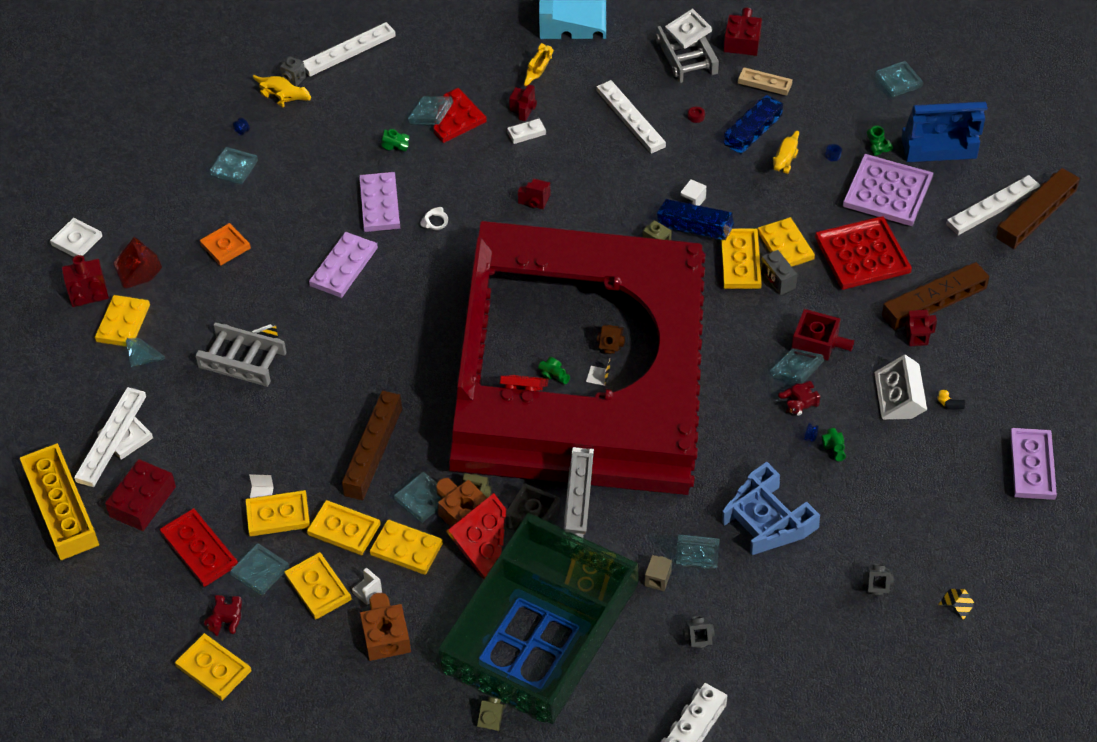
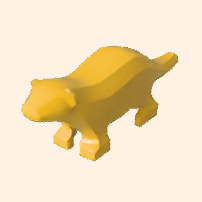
M540 44L538 52L528 64L524 86H528L534 79H538L542 75L548 62L552 59L554 50L551 46Z
M253 75V79L260 83L259 87L262 88L260 90L261 95L266 98L269 97V94L277 96L280 99L277 104L282 108L285 102L311 100L309 91L305 87H296L284 77L271 76L263 78Z
M795 131L791 137H786L782 140L776 157H773L774 170L780 171L783 169V173L789 174L791 169L790 163L798 154L799 131Z

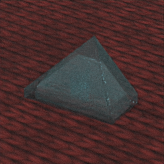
M127 338L126 344L131 367L165 359L164 355L140 338Z

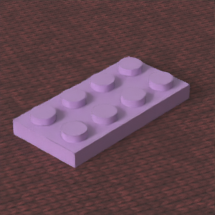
M395 172L360 175L364 232L400 229Z
M345 232L310 279V286L342 298L377 250V243Z
M1011 428L1014 497L1055 500L1057 493L1051 430Z

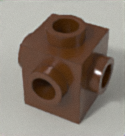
M603 325L602 332H599L597 336V343H600L599 348L604 349L603 352L615 354V351H619L621 347H624L625 336H622L624 327Z

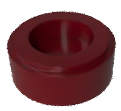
M698 106L691 107L688 110V119L693 123L702 122L705 119V110Z

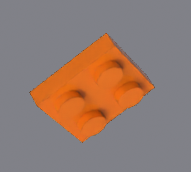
M230 223L199 240L200 245L220 266L251 249L250 243Z

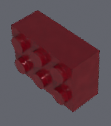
M138 459L106 501L105 505L109 517L144 531L176 488L173 474Z

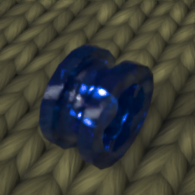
M243 118L233 122L234 129L240 135H244L245 131L248 132L250 130L248 122Z
M837 144L828 145L825 154L826 158L830 161H838L841 158L842 148Z
M809 423L804 440L810 439L814 443L819 426L816 425L814 427Z

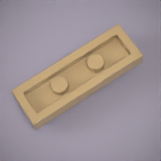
M743 68L738 78V84L787 96L792 86V79Z

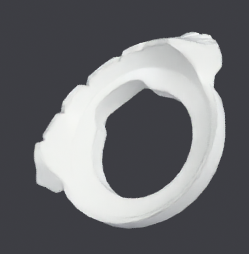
M442 207L433 208L423 216L420 221L421 227L441 230L446 227L448 216L443 212ZM432 215L440 216L443 218L444 223L441 226H434L430 223L429 217Z

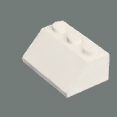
M904 354L875 371L882 419H912L927 410L920 366L917 362Z

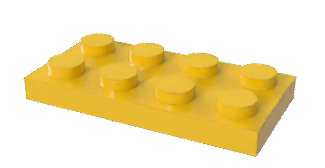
M732 229L726 240L721 239L724 289H759L762 283L758 229Z

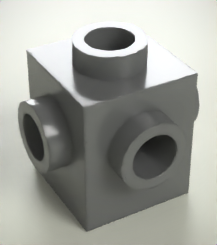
M290 56L281 64L282 77L287 79L292 85L297 87L306 78L304 62Z
M878 563L873 564V566H867V572L863 573V585H866L868 592L875 595L889 593L890 586H893L894 575L891 574L889 568L885 567L884 564ZM881 576L879 580H875L873 577Z
M703 616L691 617V620H686V627H683L684 639L688 640L690 646L694 648H704L706 645H713L712 637L715 636L714 626Z

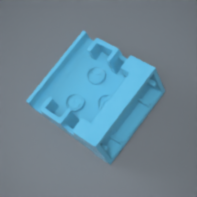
M540 0V39H561V34L565 31L571 33L572 39H593V33L597 31L602 32L603 39H606V0Z

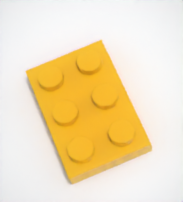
M791 217L758 227V234L770 253L779 250L791 267L815 259L814 252Z
M113 295L95 335L96 342L132 347L150 307L149 300Z
M306 490L246 499L250 536L310 527Z
M326 500L308 528L307 533L311 537L363 555L380 526V520Z
M387 520L370 549V555L426 575L443 545V539Z
M320 552L284 571L286 578L315 620L352 600L350 593Z
M205 633L175 662L177 668L222 701L252 671L248 664Z

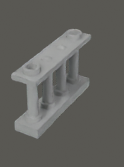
M661 26L657 27V34H655L656 42L660 44L672 67L674 77H677L680 83L683 82V74L690 71L706 68L709 69L711 75L718 74L719 61L705 36L689 46L697 47V51L676 55L674 51L683 49V47L679 43L670 44L668 40L674 38L669 33L664 34ZM697 57L704 60L703 62L681 66L680 61Z
M215 322L214 329L217 338L209 352L200 350L197 352L198 368L268 387L271 382L268 367L276 353L286 355L284 341ZM224 339L234 342L226 357L216 355ZM241 344L251 346L243 361L233 360ZM258 349L268 351L261 366L251 365Z
M574 451L572 453L571 467H569L562 545L583 546V535L586 534L593 464L592 453Z

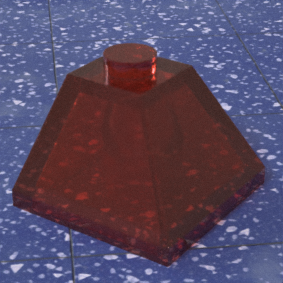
M133 237L114 261L124 288H130L153 280L162 268L157 255L135 237Z

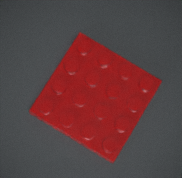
M884 216L819 231L815 234V238L842 290L909 274L912 271L910 263Z

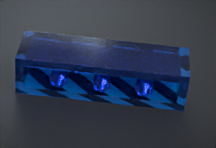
M769 95L759 99L752 109H748L742 118H739L731 128L725 131L724 145L739 154L745 152L782 117L783 103Z
M665 199L657 212L658 222L667 228L726 240L734 226L732 212Z

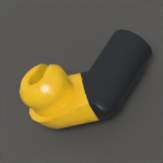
M947 390L939 391V396H937L938 402L947 409L965 408V400L951 399Z

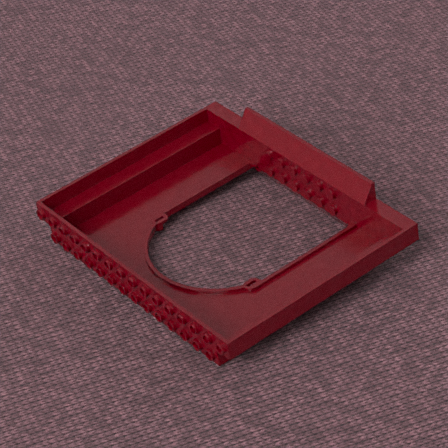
M481 221L479 237L477 238L458 380L449 471L568 483L572 448L576 447L594 449L591 485L688 495L690 487H694L695 476L691 475V471L695 469V460H697L698 448H696L698 432L696 430L699 424L697 412L699 411L700 400H698L700 385L698 381H700L701 376L699 366L701 365L700 351L702 339H700V336L702 335L703 324L699 321L703 319V310H701L700 306L703 307L704 295L701 292L704 291V281L701 278H704L705 267L702 265L705 263V253L702 251L703 245L692 242ZM495 271L599 281L604 282V287L608 290L620 289L647 310L655 323L659 337V350L653 365L642 378L632 385L616 392L606 389L605 393L599 392L595 397L481 386V371L489 317L487 314L490 310V300H487L491 296V288H489L490 275L495 274Z

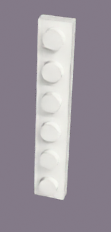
M385 22L302 61L304 62L305 71L309 76L315 75L395 37V31Z
M612 80L597 86L599 95L650 153L666 147V142Z
M1028 175L947 219L946 225L957 235H960L1029 197L1032 192L1039 190L1041 185Z
M127 387L74 478L77 483L91 487L95 486L145 400L146 394L144 391Z

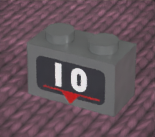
M779 250L762 256L761 272L779 295L796 289L797 273Z

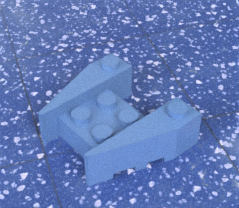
M765 462L750 473L748 480L743 486L741 485L732 501L730 500L722 511V524L724 526L736 518L754 537L751 540L750 547L752 555L804 539L817 530L820 523V514L808 502L790 512L772 494L780 486V474L768 462Z

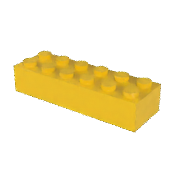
M58 443L20 457L23 469L60 561L99 546L96 533Z

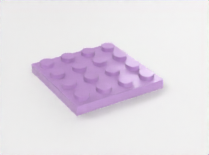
M865 154L845 197L843 207L877 217L884 216L885 219L913 226L932 180L933 172Z

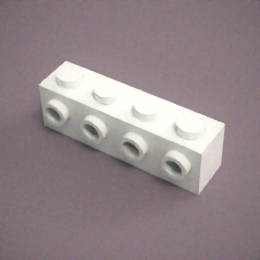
M704 683L701 689L697 688L692 696L693 701L690 705H685L681 712L682 717L679 721H675L672 724L670 735L668 738L664 737L661 742H702L726 707L727 694L707 683Z

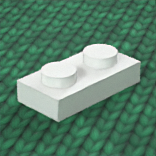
M539 118L508 127L507 133L513 144L546 135V129Z

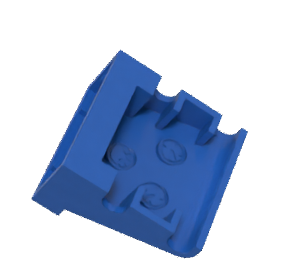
M986 102L913 105L907 125L903 127L901 136L907 162L977 159L980 146L979 135H982L985 123L984 111L988 109Z

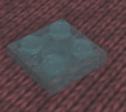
M906 61L880 69L875 74L876 78L892 97L923 86L921 78Z
M423 96L408 120L410 124H440L454 101L452 97Z
M225 147L210 169L211 176L243 184L256 165L258 157L257 155Z
M792 348L770 372L772 377L802 384L824 362V358L821 354Z
M422 472L394 495L395 500L422 523L438 510V502L442 500L437 495V482L425 472Z
M678 534L676 564L700 566L707 569L717 568L720 539Z
M257 543L230 572L233 577L263 596L284 574V571L290 567L288 562Z

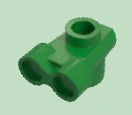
M873 126L867 130L866 133L872 145L870 149L875 156L893 149L891 142L884 137V129L881 126Z
M384 129L381 145L387 150H393L394 147H397L399 150L406 152L409 145V135L399 134L394 129L389 131Z
M549 357L546 362H540L538 368L544 378L548 380L554 378L563 384H567L570 380V375L566 374V370L561 368L562 364L555 358Z
M836 428L828 429L827 434L821 435L824 449H832L836 461H843L846 455L842 432L837 433Z

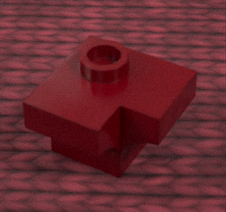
M528 84L525 89L516 87L509 98L510 111L518 113L519 120L526 122L531 111L536 108L537 100H535V86Z
M533 178L532 182H528L527 186H520L518 190V204L544 210L551 195L550 182Z
M912 310L908 312L905 330L909 346L928 345L930 334L935 333L936 315H929L928 310Z

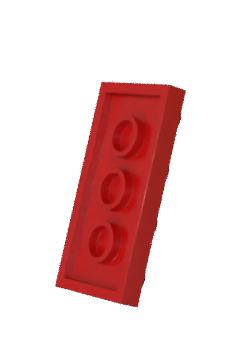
M502 375L500 384H505V388L519 389L525 386L524 390L538 391L548 386V379Z
M194 508L159 529L161 535L203 587L239 566L236 558Z

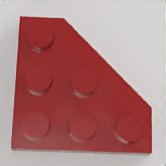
M456 88L443 96L434 125V134L445 143L486 123L487 118L459 88Z
M494 493L446 530L483 580L499 569L502 562L501 549L504 541L505 529L503 528L506 508Z

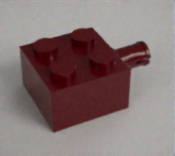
M743 8L742 16L729 15L724 52L757 56L762 18L751 17L752 9Z
M77 255L72 259V265L62 267L72 307L109 299L99 259L85 261L82 255Z
M804 309L793 336L792 351L828 361L835 347L852 352L855 340L838 336L840 318Z

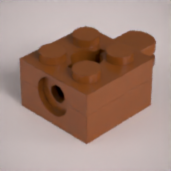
M443 478L439 480L436 486L437 495L442 499L438 502V515L450 527L487 498L469 479L458 487L451 479Z
M376 593L372 595L369 601L370 610L360 612L369 661L410 653V640L402 604L390 606V601L386 594Z

